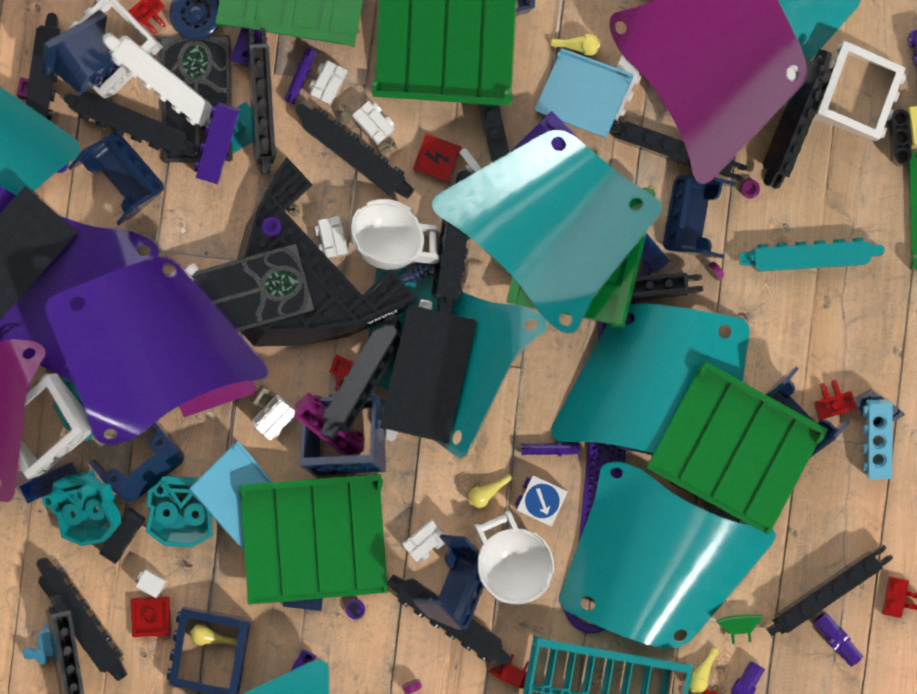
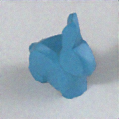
M48 621L45 622V627L37 637L38 647L22 650L24 659H35L38 663L47 665L50 662V658H53Z

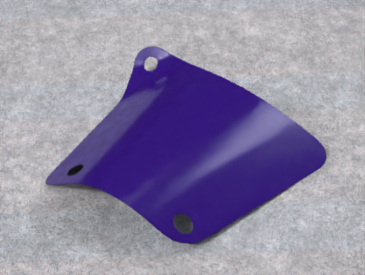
M0 186V213L16 196ZM61 217L73 229H76L78 233L1 319L0 341L18 339L41 344L46 352L40 366L74 383L45 312L47 301L58 293L143 260L158 257L159 249L153 241L132 231L94 227ZM140 245H147L150 248V253L141 256L137 253V248ZM74 297L70 301L69 306L72 310L79 311L84 308L86 302L82 297ZM27 348L23 352V357L31 359L35 356L36 351L33 348Z
M167 257L143 260L52 296L47 301L45 312L84 405L94 437L104 444H118L137 437L171 410L204 393L233 383L262 380L268 375L267 366L190 275L176 261ZM166 264L172 265L176 270L175 275L167 276L163 271V266ZM74 297H82L85 299L86 304L83 309L74 311L69 306L70 301ZM113 429L117 432V437L107 439L104 436L105 431Z

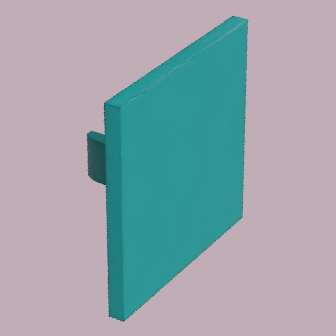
M247 101L237 107L241 110L232 137L233 154L253 142L251 108Z

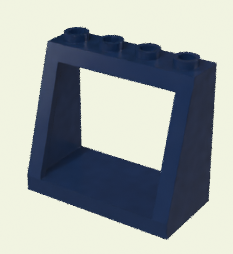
M371 393L363 409H372L369 455L321 457L320 437L302 423L300 466L313 476L386 472L384 429L380 428L383 415V400L376 393ZM334 394L324 398L321 396L317 397L325 406L329 407L333 401Z
M182 607L176 616V622L179 625L178 630H174L173 641L176 643L175 649H171L170 660L173 662L172 668H168L166 679L169 680V685L210 694H239L251 618ZM188 618L239 628L229 688L178 679Z

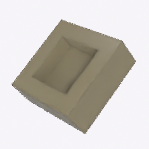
M261 385L250 401L263 409L277 394Z

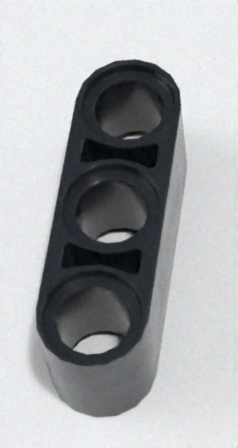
M899 109L893 112L889 120L892 163L901 167L911 161L912 148L910 117L907 111ZM896 114L903 117L902 124L896 122ZM897 133H901L904 136L903 143L897 141ZM899 152L904 153L906 157L904 162L898 160L897 155Z
M129 507L121 518V524L111 537L108 538L99 554L116 564L146 517Z

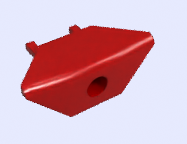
M511 654L508 664H502L490 669L489 672L501 681L524 689L526 669L529 661L526 662L522 669L511 664L514 657Z

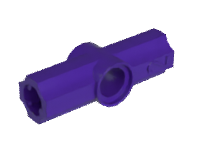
M827 612L819 615L813 621L826 637L829 645L836 652H839L850 667L856 665L864 657L850 641L851 638L841 627H838Z
M750 660L741 678H738L734 683L731 694H754L756 685L765 669Z

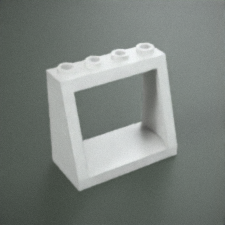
M97 0V4L93 8L90 7L83 13L84 17L79 22L75 21L69 27L71 29L100 12L105 14L113 7L146 40L141 46L146 52L154 56L163 48L117 0ZM122 65L104 84L101 82L98 86L92 88L101 97L110 100L132 76L126 71L128 68Z
M844 41L837 47L830 67L833 71L813 119L877 142L885 136L887 128L884 126L886 121L892 117L893 109L891 107L893 102L896 103L899 98L900 92L898 88L905 81L907 74L904 71L906 68ZM847 55L896 72L875 129L828 109Z
M57 373L43 375L36 386L33 385L28 389L26 405L48 387L72 431L39 460L36 459L21 440L19 467L27 479L45 475L92 433L85 409Z

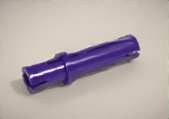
M308 47L305 48L300 63H297L298 68L284 101L295 105L308 72H311V65L317 51Z
M561 441L545 444L521 443V455H558V457H562V455H579V443H562Z

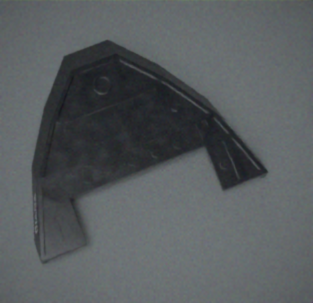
M288 157L284 159L274 173L245 226L237 260L297 243L315 311L244 330L241 333L254 347L301 346L350 337L379 322L385 321L387 316L395 313V315L406 311L408 305L413 304L418 298L392 270H389L362 295L285 212L313 186ZM275 217L280 221L282 229L277 236L270 237L262 231V223L266 218Z

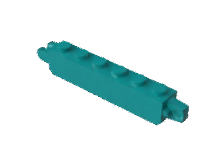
M853 238L852 242H845V239H835L833 243L827 244L826 240L814 241L812 245H807V241L795 242V246H788L787 243H776V247H768V244H759L752 251L739 254V265L753 266V269L757 272L858 266L868 264L871 257L884 254L885 247L882 244L870 245V241H864V238Z

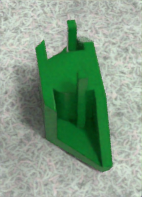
M731 615L716 621L727 631V634H731L732 644H735L734 635L748 633V642H752L751 632L762 620L763 615Z

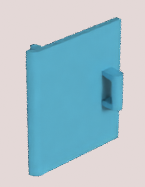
M561 48L560 52L557 53L558 58L534 111L545 116L553 111L562 122L606 138L633 80V74Z
M237 441L189 490L236 544L243 548L241 499L238 495L239 485L273 481L241 443Z

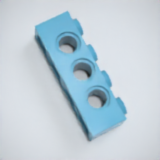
M889 399L866 400V406H863V417H866V425H863V436H866V443H863V455H866V462L862 464L863 474L868 479H892L893 403ZM876 417H881L882 420L879 424H873V420ZM875 436H881L880 442L873 443ZM880 454L881 459L878 462H873V457Z

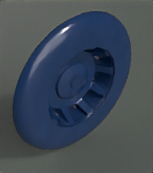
M173 0L169 10V17L173 28L181 36L188 39L200 40L209 37L219 27L215 24L219 0H197L198 2H193V0Z

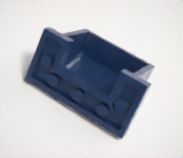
M100 12L44 43L41 72L46 76L55 72L79 94L94 86H98L102 81L110 78L121 66L111 59L113 57L109 52L111 49L104 44L102 39L103 34H105L107 15Z

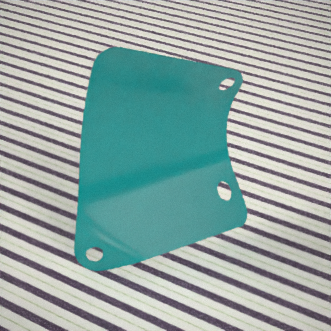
M553 130L533 139L439 193L432 201V208L439 217L468 235L499 262L519 283L540 315L561 332L574 333L580 328L586 311L597 291L660 216L662 203L656 197L613 169L574 135L566 131ZM555 137L564 139L566 143L565 149L556 151L551 145L552 139ZM639 198L643 201V206L640 210L634 211L629 207L632 199ZM562 313H568L571 316L572 321L570 325L565 326L560 322V315Z

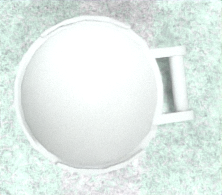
M377 199L367 202L366 206L356 211L352 219L351 239L356 252L368 264L384 270H394L412 262L438 263L437 235L439 228L435 225L420 224L418 219L410 212L411 208L398 201ZM423 235L429 236V253L422 252L424 245Z
M509 510L505 511L504 515L486 523L474 525V530L482 545L478 556V574L483 586L494 598L508 604H524L540 597L548 589L552 574H554V559L549 546L539 535L525 529H518ZM505 522L508 523L510 529L500 531L488 540L486 539L484 531Z

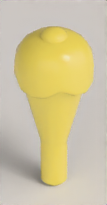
M584 34V36L571 39H551L550 43L553 47H566L582 52L585 56L596 54L600 48V42H598V38L593 34Z
M507 474L496 482L472 488L468 493L469 504L476 508L485 507L501 487L512 481V476Z
M196 624L190 630L192 642L199 646L204 644L236 646L237 644L236 638L224 636L212 630L206 624Z
M712 647L707 658L692 673L689 686L691 692L702 693L708 687L712 663L719 652L717 648Z

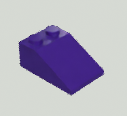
M551 111L510 152L553 130L566 131L577 139L578 137ZM555 137L551 141V145L556 151H562L566 147V143L561 137Z

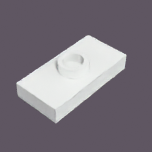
M464 148L459 152V155L467 164L465 168L471 174L482 169L467 149Z

